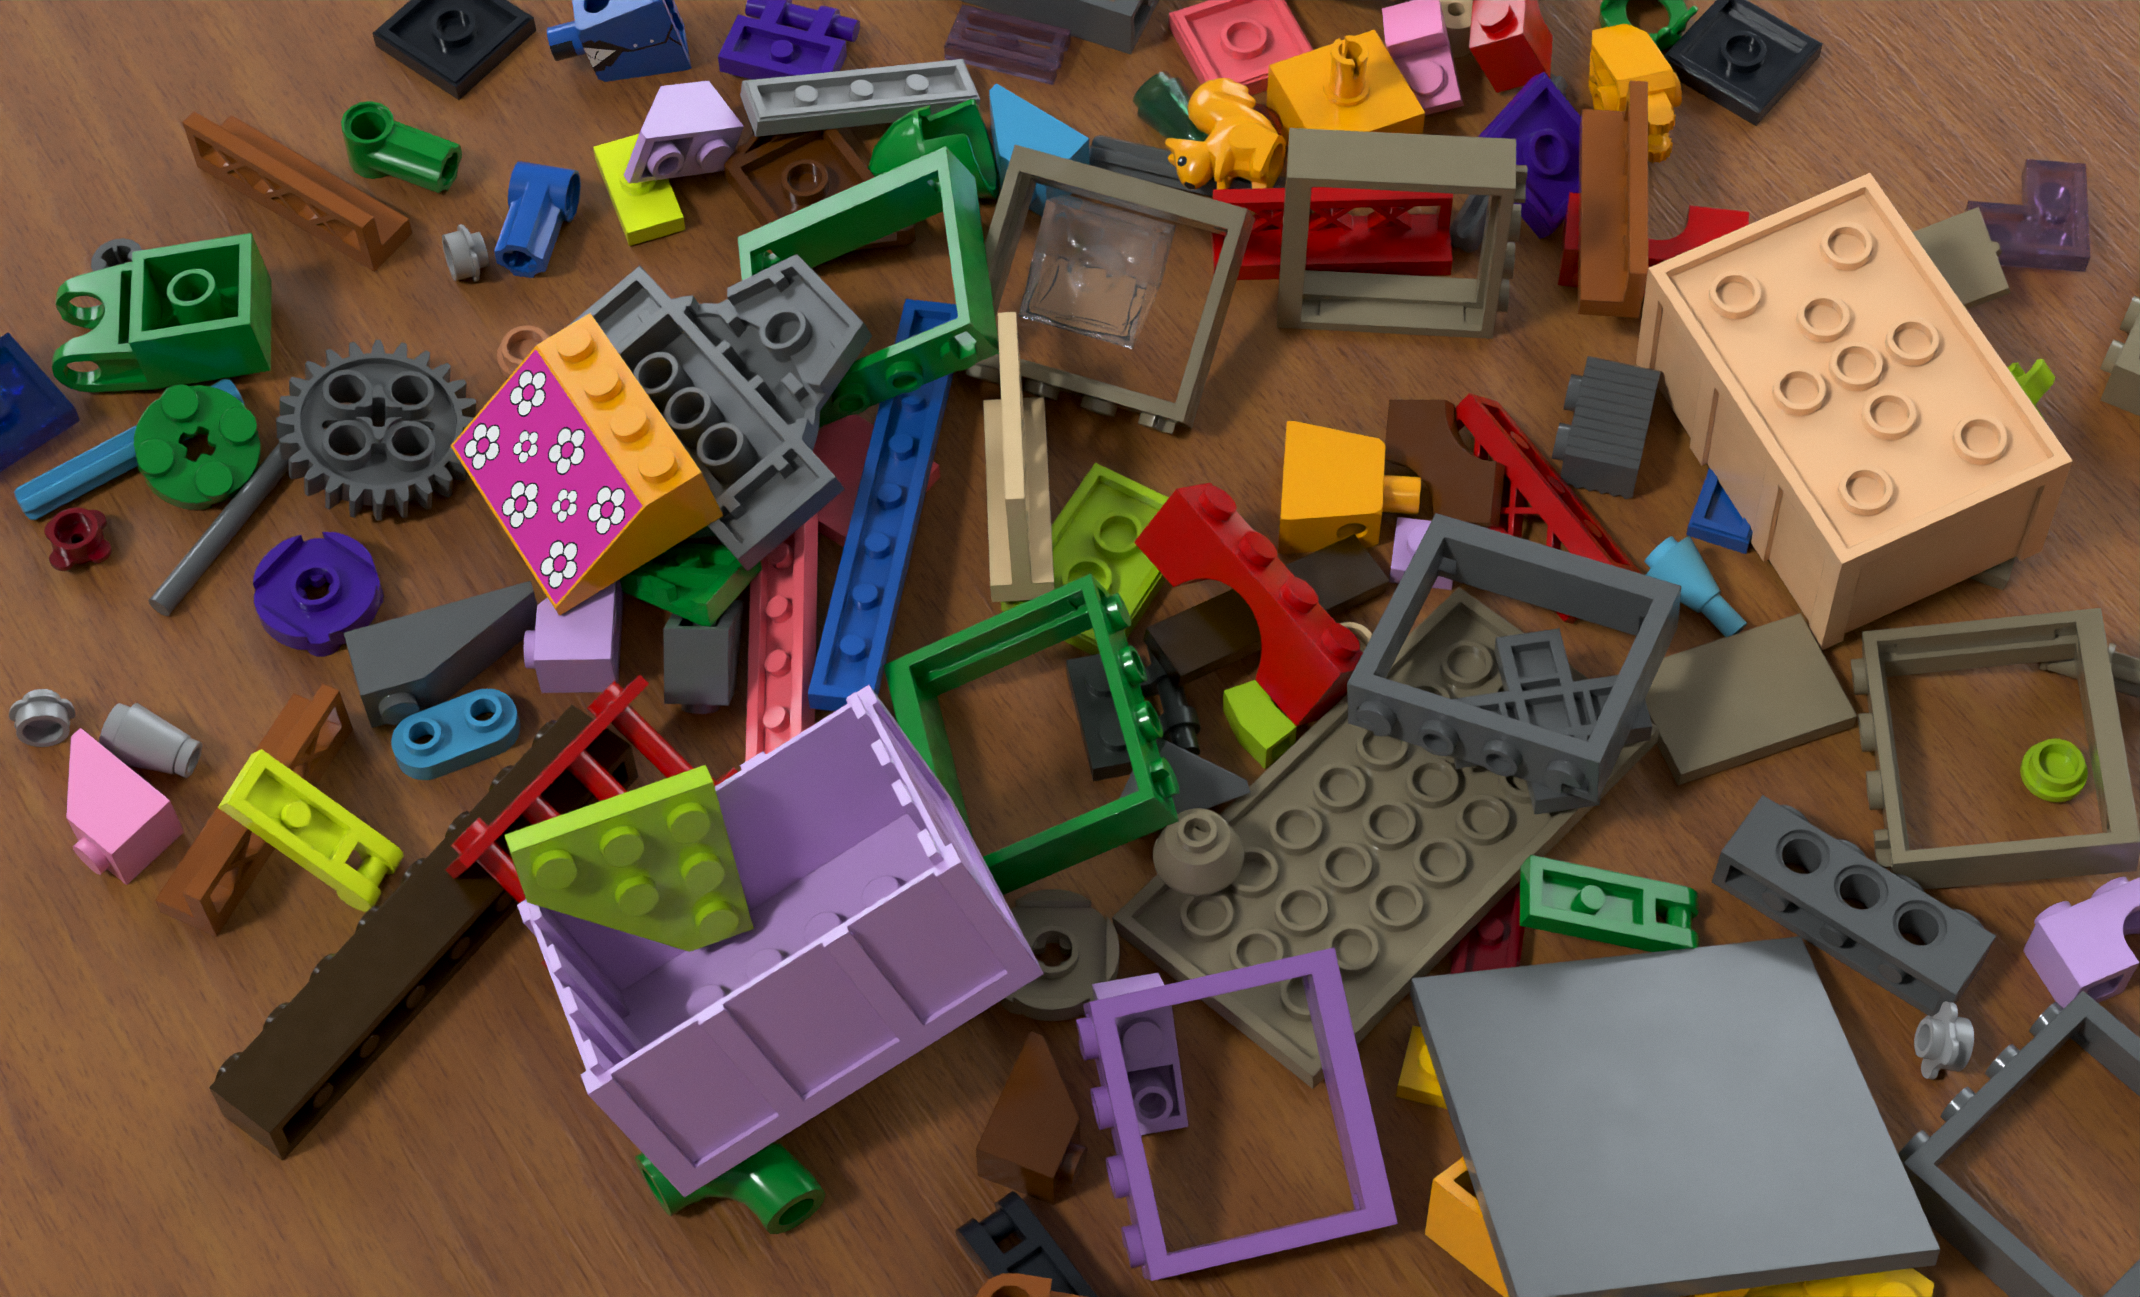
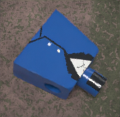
M572 0L575 21L547 28V38L555 61L587 54L597 78L605 82L691 69L685 25L674 0Z

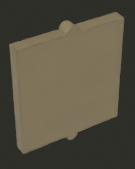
M1979 207L1912 232L1966 310L2011 293L1998 257L2002 254L2001 247L1998 242L1991 241Z

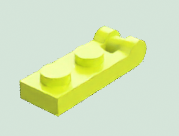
M262 749L251 754L218 806L220 810L336 890L337 895L346 904L363 912H367L374 907L381 895V890L378 888L385 874H393L404 857L403 852L398 846ZM353 849L360 854V858L363 860L357 871L346 864Z

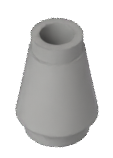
M118 703L109 713L99 737V743L127 766L172 775L177 774L188 778L193 773L200 759L203 747L202 742L192 739L190 735L139 703H135L131 707Z

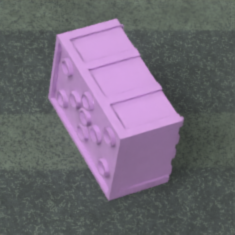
M870 685L848 696L846 699L848 704L768 754L762 751L741 764V771L715 786L754 929L688 952L527 903L526 899L517 905L523 923L537 938L585 1065L586 1071L581 1074V1078L587 1094L684 1198L1044 974L951 796Z

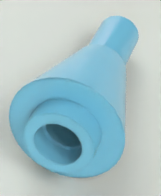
M1673 536L1668 537L1645 559L1644 562L1650 567L1646 576L1680 585V602L1697 613L1702 612L1725 637L1740 633L1747 625V622L1720 595V588L1690 536L1682 539L1680 542H1677Z

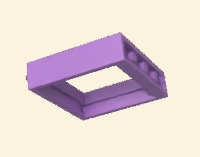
M1335 948L1083 1004L1086 1018L1076 1020L1080 1037L1078 1042L1084 1061L1095 1059L1101 1083L1100 1087L1091 1088L1090 1090L1094 1114L1100 1130L1111 1128L1116 1151L1115 1156L1106 1158L1109 1182L1115 1199L1126 1197L1132 1225L1121 1227L1123 1245L1127 1249L1131 1269L1141 1266L1145 1279L1154 1281L1398 1224ZM1302 977L1355 1210L1167 1253L1115 1018Z

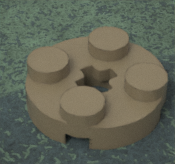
M1044 889L1027 893L1016 900V907L1012 908L1011 912L1033 954H1043L1046 951V944L1057 943L1060 945L1062 954L1071 956L1068 961L1061 962L1056 967L1045 966L1044 962L1038 961L1044 974L1002 999L1000 1003L1004 1009L1013 1014H1023L1026 1017L1042 1021H1062L1085 1015L1083 1004L1094 1001L1092 984L1112 981L1117 978L1120 949L1115 926L1108 917L1105 920L1100 912L1091 907L1090 900L1078 893L1062 889Z

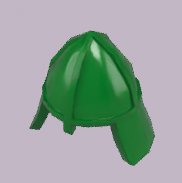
M969 99L931 115L930 105L914 109L893 122L874 146L868 169L875 177L946 146L975 177L978 198L996 199L999 196L996 162L989 135L975 99ZM939 176L933 178L932 180L935 183L939 182Z

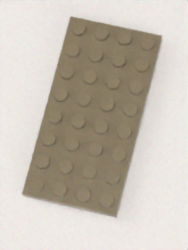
M1458 587L1407 636L1386 679L1449 699L1504 692L1495 656L1496 637L1524 634V632ZM1569 665L1573 681L1589 679ZM1346 694L1249 786L1250 793L1238 797L1220 814L1239 835L1244 849L1242 869L1238 877L1228 887L1210 895L1191 896L1173 890L1157 874L1112 917L1113 925L1121 937L1178 982L1335 948L1356 1044L1358 1045L1410 992L1412 978L1425 977L1520 881V866L1530 855L1544 857L1594 806L1534 815L1526 780L1515 776L1497 775L1480 765L1456 769L1452 756H1438L1428 752L1421 746L1389 736H1376L1374 731L1348 724V696ZM1652 723L1650 741L1624 744L1603 789L1601 799L1658 742L1659 727ZM1302 977L1200 999L1312 1089L1324 1079Z

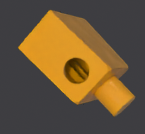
M1287 421L1278 553L1316 552L1353 534L1356 535L1365 548L1377 545L1379 543L1382 512L1418 514L1421 477L1384 475L1385 443L1379 438L1297 421Z

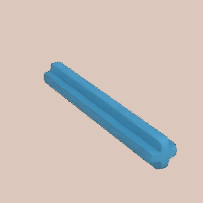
M223 379L210 386L233 395L244 405L239 390L230 379ZM137 425L17 487L14 494L23 513L30 520H36L137 467L138 463L134 449V434Z

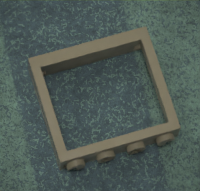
M1289 128L1277 328L1493 339L1497 311L1508 312L1509 279H1513L1515 242H1518L1520 237L1521 204L1514 203H1525L1527 165H1516V139ZM1331 187L1489 195L1477 279L1305 270L1311 188Z
M1014 145L985 242L995 319L1036 183L1225 236L1175 403L1020 358L1021 379L1025 380L1022 389L1024 392L1057 401L1060 391L1082 397L1080 408L1115 418L1117 408L1139 413L1138 425L1167 434L1173 433L1175 424L1192 429L1255 218L1248 209ZM999 354L975 363L974 366L967 369L966 375L1000 384Z
M2101 608L1862 631V658L1851 659V673L1854 695L1867 694L1869 713L1858 714L1862 752L1874 751L1876 770L1866 771L1869 810L1882 809L1884 829L1873 830L1876 864L1885 869L1890 868V872L1893 874H1901L1913 879L1923 890L2137 871L2140 853V833ZM2074 659L2103 833L1910 850L1886 677Z

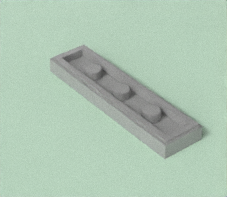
M963 59L742 81L740 97L755 137L892 123L914 109L930 105L931 115L969 99H975L978 107L980 103V97Z

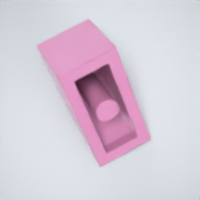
M80 728L71 736L66 818L78 839V842L73 846V850L98 875H101L105 870H109L124 884L128 885L182 835L184 830L168 798L83 729Z

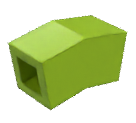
M1256 680L1224 690L1223 712L1238 743L1264 769H1267L1296 743L1297 726L1274 705L1271 697Z

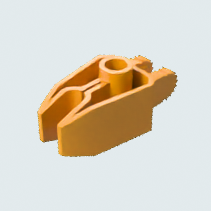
M1629 24L1592 30L1588 88L1592 95L1594 110L1624 111L1630 80L1648 81V161L1653 164L1654 162L1666 161V158H1670V153H1672L1673 143L1671 142L1672 138H1669V131L1673 130V126H1675L1676 115H1674V107H1679L1682 103V90L1678 76L1673 72L1672 67L1647 32Z

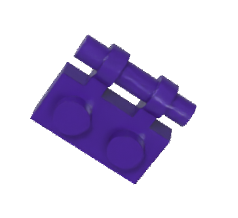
M747 0L746 16L737 15L718 55L720 72L752 80L840 71L847 57L846 41H856L860 30V21L841 16L839 9L821 5L816 10L792 4V0Z

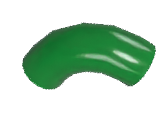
M776 1142L766 1146L685 1198L643 1153L635 1156V1161L645 1182L669 1216L674 1215L688 1205L706 1198H729L745 1204L757 1215L770 1234H780L795 1228L810 1218L820 1208L826 1196L825 1191L812 1173L781 1144Z

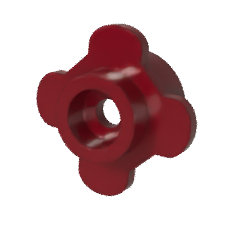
M69 508L54 516L44 529L45 536L50 540L53 552L49 555L51 566L58 571H68L75 564H85L90 561L101 563L108 559L111 555L112 547L109 541L104 539L103 529L107 525L105 515L98 510ZM84 538L83 541H81V542H79V543H76V544L73 543L74 541H76V540H78V539Z

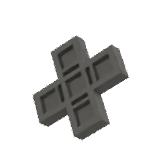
M1560 628L1496 637L1495 656L1504 692L1453 699L1587 742L1618 675L1573 681ZM1645 700L1625 744L1651 740L1652 723ZM1453 757L1456 769L1478 766L1477 764ZM1526 780L1534 815L1600 805L1601 796L1596 803L1562 792L1560 795L1546 786Z

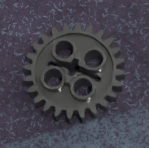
M375 340L372 352L363 354L355 342H350L349 357L342 359L336 352L328 349L326 350L325 368L308 361L305 363V379L291 377L289 380L290 396L280 397V416L276 417L279 456L281 460H289V477L291 479L304 477V492L307 496L314 495L323 489L325 490V508L331 509L343 499L349 501L350 517L355 518L363 505L372 506L376 520H382L386 506L394 505L402 518L408 517L410 501L416 500L423 508L429 510L432 508L433 490L449 498L452 495L453 479L462 481L467 479L468 473L450 445L476 416V400L466 398L467 383L464 379L450 382L451 365L445 363L433 370L430 368V352L427 350L413 360L407 358V344L401 342L393 354L385 353L381 340ZM349 402V403H354V404H348V405H346V404H341V403ZM405 403H412V404H417V405H404V404H405ZM346 452H348V453H354L355 455L346 456V455H340V453H346ZM412 453V454H417V455H416V456H405V455H402V454Z

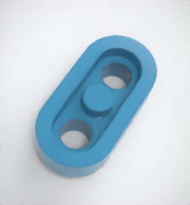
M479 689L414 713L403 719L393 732L391 739L392 750L396 762L403 773L418 780H432L507 751L519 736L520 720L516 706L507 694L496 689ZM495 713L486 721L475 720L480 714ZM422 736H434L428 743H414L415 740Z

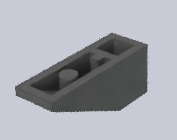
M531 581L345 632L344 637L356 682L371 728L384 724L398 725L403 719L414 713L444 703L522 641L526 630H535L537 602Z

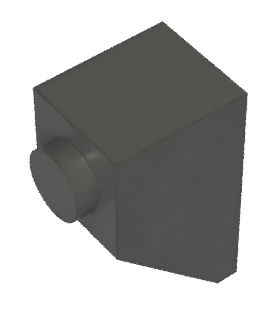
M734 600L711 626H701L672 613L663 628L664 704H681L682 711L693 714L713 713L720 710V705L729 706L737 687L744 600Z

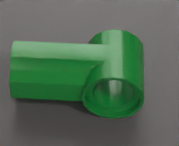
M359 102L351 106L343 114L341 127L351 168L358 175L370 179L391 175L436 193H440L442 190L448 191L457 178L459 163L462 159L460 144L394 121L393 114L389 108L378 102Z

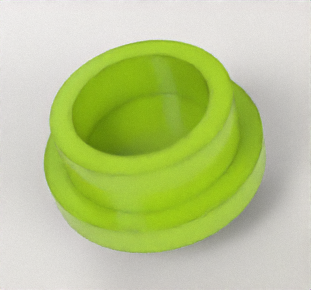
M2053 738L2037 743L2028 749L2021 762L2020 775L2026 788L2038 798L2050 802H2065L2075 798L2082 791L2087 781L2088 769L2084 756L2078 747L2069 741Z

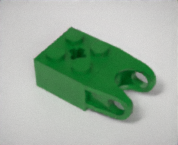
M252 233L132 252V262L78 275L66 280L56 293L55 305L62 319L71 325L92 329V331L72 338L55 350L52 357L54 377L66 387L80 392L153 390L179 384L184 385L271 371L272 280ZM79 296H89L98 299L102 304L82 308L70 303V300ZM91 361L97 364L99 368L90 372H79L70 369L67 364Z

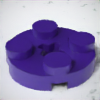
M322 532L324 539L313 538L303 541L302 535H298L282 541L263 557L255 570L253 586L255 588L254 604L265 631L279 643L297 650H307L311 655L317 657L329 656L338 651L341 645L346 643L345 632L369 626L384 599V593L371 554L355 539L337 532ZM326 582L330 583L329 593L326 596L317 600H308L304 590L308 585L311 584L319 588Z

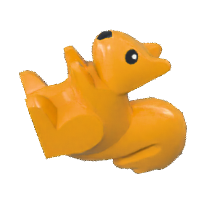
M1218 78L1206 81L1193 92L1187 106L1189 119L1199 131L1209 136L1204 142L1167 138L1165 141L1166 147L1172 152L1168 156V161L1176 167L1178 178L1186 188L1190 190L1198 189L1213 177L1214 181L1217 182L1216 189H1229L1236 177H1242L1251 181L1252 189L1273 188L1283 169L1286 141L1284 137L1278 135L1270 120L1263 114L1253 110L1256 100L1248 94L1249 89L1246 86L1229 78Z

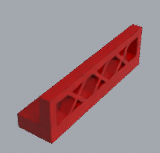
M1312 187L1310 209L1315 211V213L1309 216L1305 270L1411 276L1451 275L1453 260L1449 227L1453 194ZM1285 188L1213 189L1212 199L1243 207L1256 213L1253 215L1255 221L1237 280L1279 279ZM1415 206H1437L1436 214H1410L1407 212ZM1354 208H1372L1375 210L1365 216H1352L1348 214ZM1211 232L1214 276L1225 236Z
M1469 393L1455 407L1458 430L1460 431L1466 426L1475 437L1474 454L1483 460H1488L1489 454L1494 461L1505 465L1504 473L1511 480L1509 507H1501L1500 516H1508V525L1500 517L1499 527H1487L1488 529L1522 538L1523 516H1540L1548 525L1546 546L1561 550L1562 542L1569 553L1642 574L1499 402ZM1524 498L1532 507H1524ZM1556 612L1566 623L1573 624L1578 619Z

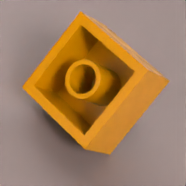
M1375 29L1356 36L1347 35L1342 41L1338 38L1333 44L1269 65L1266 111L1280 135L1285 138L1287 147L1289 128L1423 134L1425 111Z

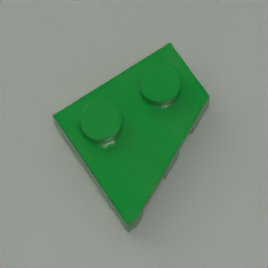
M680 542L622 577L620 582L622 591L701 626H711L762 570L760 561L747 572L725 545Z

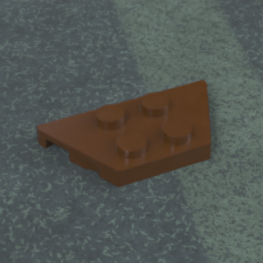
M836 128L755 137L752 129L750 139L745 144L738 146L724 164L727 182L762 226L875 177ZM910 225L855 250L909 245L916 241L915 226Z

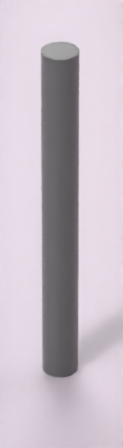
M279 443L148 600L151 607L164 616L170 615L288 472L289 460L280 459Z

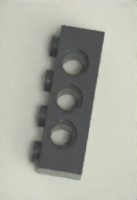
M1764 795L1761 796L1722 849L1712 879V883L1930 1016L1937 1014L1942 1003L1945 1001L1957 1004L1982 967L1996 935L1984 929L1982 924L1971 914L1949 908L1926 894L1922 887L1913 879L1905 875L1891 873L1868 859L1864 852L1855 844L1847 840L1833 838L1810 824L1807 818L1797 809L1788 805H1779ZM1785 864L1801 865L1809 871V874L1795 873L1787 868ZM1843 899H1856L1862 902L1868 909L1852 908ZM1901 934L1916 935L1926 945L1912 944L1906 941Z

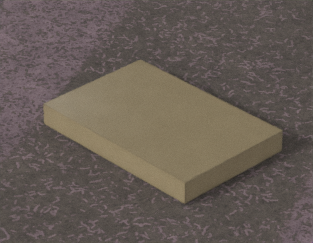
M1801 613L1664 657L1645 698L1651 722L1659 727L1658 742L1656 744L1677 785L1853 728L1857 718V714Z

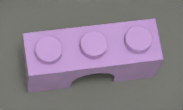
M2126 877L2113 879L2098 888L2090 899L2071 906L2069 901L2056 903L2041 912L2034 920L2035 927L2023 952L2054 1000L2063 1008L2082 991L2099 1003L2125 990L2139 964V961L2126 943L2124 935L2140 934V877L2130 882Z

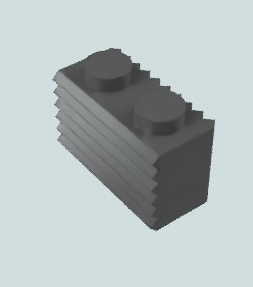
M1588 356L1583 376L1571 374L1563 410L1574 412L1572 425L1559 423L1552 453V459L1563 461L1560 476L1567 485L1572 484L1576 489L1584 487L1588 491L1597 490L1600 494L1608 492L1613 497L1621 495L1624 499L1633 497L1661 371Z

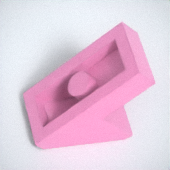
M1412 0L1382 8L1386 48L1425 111V116L1464 106L1440 0Z

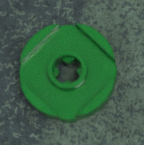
M183 384L171 386L164 391L159 399L147 407L138 421L134 434V449L138 468L145 478V482L160 499L183 509L212 508L211 504L221 503L230 497L232 500L260 465L261 444L254 415L236 397L214 387L201 385L189 387ZM197 434L208 436V444L215 448L214 453L211 456L201 454L197 461L188 460L187 448L181 444L183 440L187 437L194 438Z

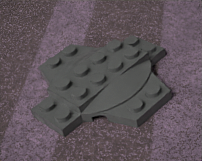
M797 254L728 287V299L718 304H699L694 296L671 299L641 266H638L572 323L591 313L702 472L723 516L686 539L716 536L748 572L845 489L836 476L813 453L819 430L820 410L869 342L872 334L864 322Z

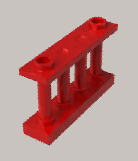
M638 675L625 688H622L614 680L587 707L595 718L489 825L479 817L453 842L451 847L459 856L445 870L455 879L476 861L518 903L524 901L526 897L513 860L495 840L521 814L532 825L560 816L540 794L566 768L599 801L628 792L585 750L610 723L666 778L694 769L630 705L649 683L641 675ZM733 767L716 780L711 776L714 786H717L738 771ZM544 959L541 964L548 970Z

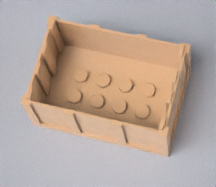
M1871 173L1648 268L1636 364L1640 367L1661 371L1657 386L1690 436V449L1701 466L1708 464L1710 469L1713 470L1743 519L1745 517L1753 531L1751 543L1763 562L1770 560L1810 623L1809 629L1821 651L1842 642L1847 632L2016 556L2019 561H2022L2042 552L2073 460Z

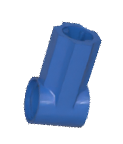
M518 161L515 164L508 189L509 211L494 250L497 264L504 266L515 276L534 278L535 274L546 272L562 223H570L577 212L581 190V180L578 171Z

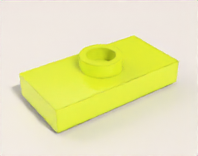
M639 134L593 147L596 163L629 246L685 230L684 217L669 179L629 184L624 177Z

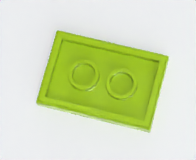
M1095 463L1051 526L1054 588L1057 589L1081 577L1092 574L1110 595L1119 593L1123 599L1131 619V626L1124 629L1126 638H1128L1167 580L1134 541L1169 497ZM1029 600L1001 602V610L1007 611ZM1093 628L1064 640L1091 655L1100 654Z

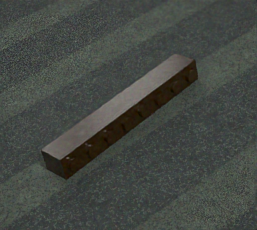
M571 705L557 721L551 720L538 731L533 740L532 747L514 766H506L496 775L486 796L470 812L465 811L453 820L446 832L445 839L427 858L418 859L407 869L396 891L381 906H374L363 915L356 927L355 934L336 954L332 953L325 956L316 965L306 986L290 1002L280 1004L271 1012L264 1023L263 1031L243 1052L234 1053L222 1064L217 1072L215 1082L209 1089L224 1117L283 1161L517 909L519 903L476 861L454 879L445 870L459 856L451 845L479 817L489 825L593 718ZM605 728L585 749L626 790L638 778L631 744L609 729ZM567 768L540 794L560 815L600 802ZM521 814L495 842L511 857L504 835L526 828L532 824Z

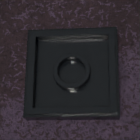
M410 0L372 34L376 47L460 100L536 32L534 17L507 0Z
M1716 0L1664 57L1681 83L1757 126L1820 57L1823 43L1748 0Z

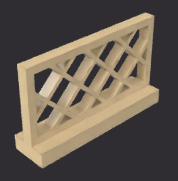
M1016 312L997 313L1001 399L983 400L992 602L1032 600L1055 589L1044 397L1023 398Z

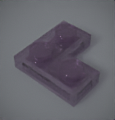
M2026 159L2021 173L2022 205L1968 201L1965 212L1979 207L1991 241L1999 243L2002 254L1998 257L2000 265L2078 272L2086 271L2091 257L2085 163Z

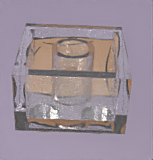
M1066 194L1046 200L1018 316L1130 349L1134 348L1162 284L1176 225Z

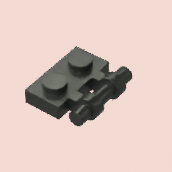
M1147 647L1151 664L1145 668L1147 681L1141 683L1140 687L1143 698L1160 696L1164 713L1158 716L1163 730V737L1160 739L1166 740L1198 756L1200 748L1196 735L1200 732L1201 727L1196 709L1188 706L1183 686L1177 688ZM1096 654L1066 660V674L1093 782L1130 775L1133 768L1101 655Z

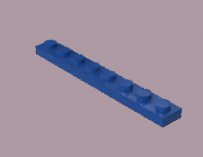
M905 299L894 344L958 318L956 304ZM954 372L924 384L913 392L902 393L879 404L808 690L810 708L836 711L848 704L846 701L848 696L868 685L871 686L877 696L879 694L884 673L883 665L886 664Z

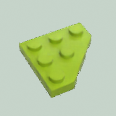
M706 765L504 835L527 903L688 952L754 929L715 786Z

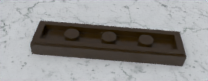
M1355 534L1285 565L1295 577L1304 580L1315 590L1319 599L1318 603L1331 617L1385 593L1389 583V579ZM1234 589L1147 627L1143 638L1145 644L1177 688L1261 650V635L1257 620L1247 602Z

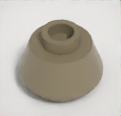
M1194 808L1177 814L1179 821L1167 825L1158 836L1154 845L1153 862L1158 876L1173 890L1191 896L1210 895L1228 887L1238 877L1244 862V849L1239 835L1220 815L1211 810Z

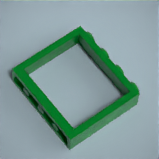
M946 146L738 237L741 277L744 280L795 254L810 268H813L944 212L958 318L855 360L820 410L819 428L849 415L862 413L873 405L902 393L913 392L924 384L953 372L969 369L975 363L999 354V342L975 177ZM939 176V182L935 183L932 179Z
M1092 574L1081 577L883 665L898 725L951 796L973 838L937 696L1093 628L1139 791L983 856L1002 895L1179 821L1172 796L1179 794L1178 781L1170 763L1165 757H1160L1156 743L1157 739L1163 737L1162 726L1152 704L1147 700L1144 701L1140 687L1141 683L1147 681L1145 667L1136 649L1132 645H1128L1124 629L1131 626L1130 615L1119 593L1110 595Z

